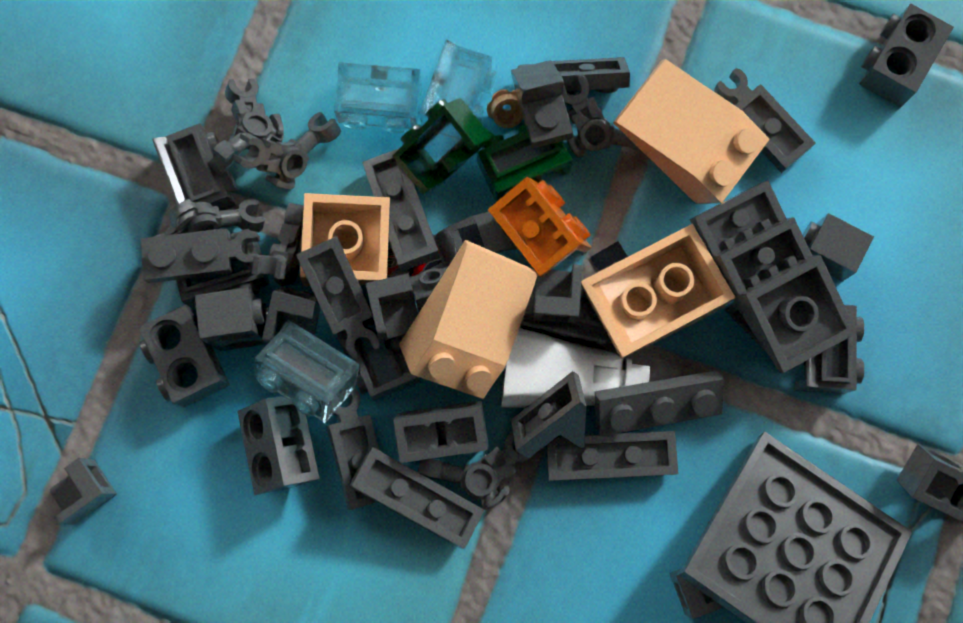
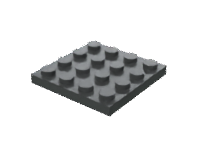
M764 431L754 442L681 569L679 576L746 623H870L912 531Z

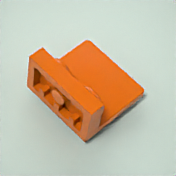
M526 177L493 204L488 211L538 275L544 277L576 250L584 253L588 252L592 247L586 239L591 234L576 216L573 217L570 213L566 215L561 207L566 203L551 184L548 185L544 180L538 183Z

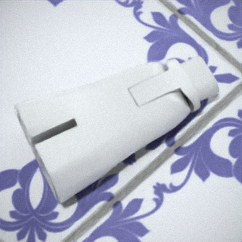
M519 328L504 371L501 408H526L572 371L579 375L586 406H595L594 391L649 382L650 366L632 364L631 358L623 360V358L621 359L615 353L604 349L589 347Z

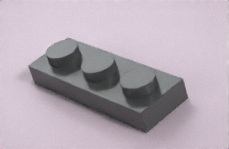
M396 149L363 161L362 164L374 197H390L388 238L401 272L441 258L415 186L392 156L398 150Z
M718 370L594 391L595 427L600 436L722 415L724 378Z
M675 431L623 433L605 436L585 435L583 448L562 436L556 437L546 445L548 481L678 474Z
M374 447L369 448L348 486L460 549L466 548L484 512V509Z

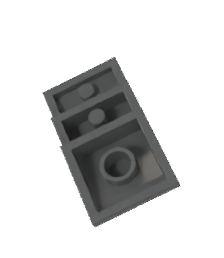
M768 180L689 219L735 295L734 303L780 373H785L857 333L821 255L812 256L795 218H786Z

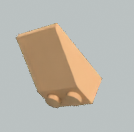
M666 59L659 62L613 122L696 204L722 203L770 140L742 110Z
M693 224L581 281L582 289L621 359L723 309L736 298Z
M465 240L399 343L410 373L484 399L507 364L538 273L530 267Z

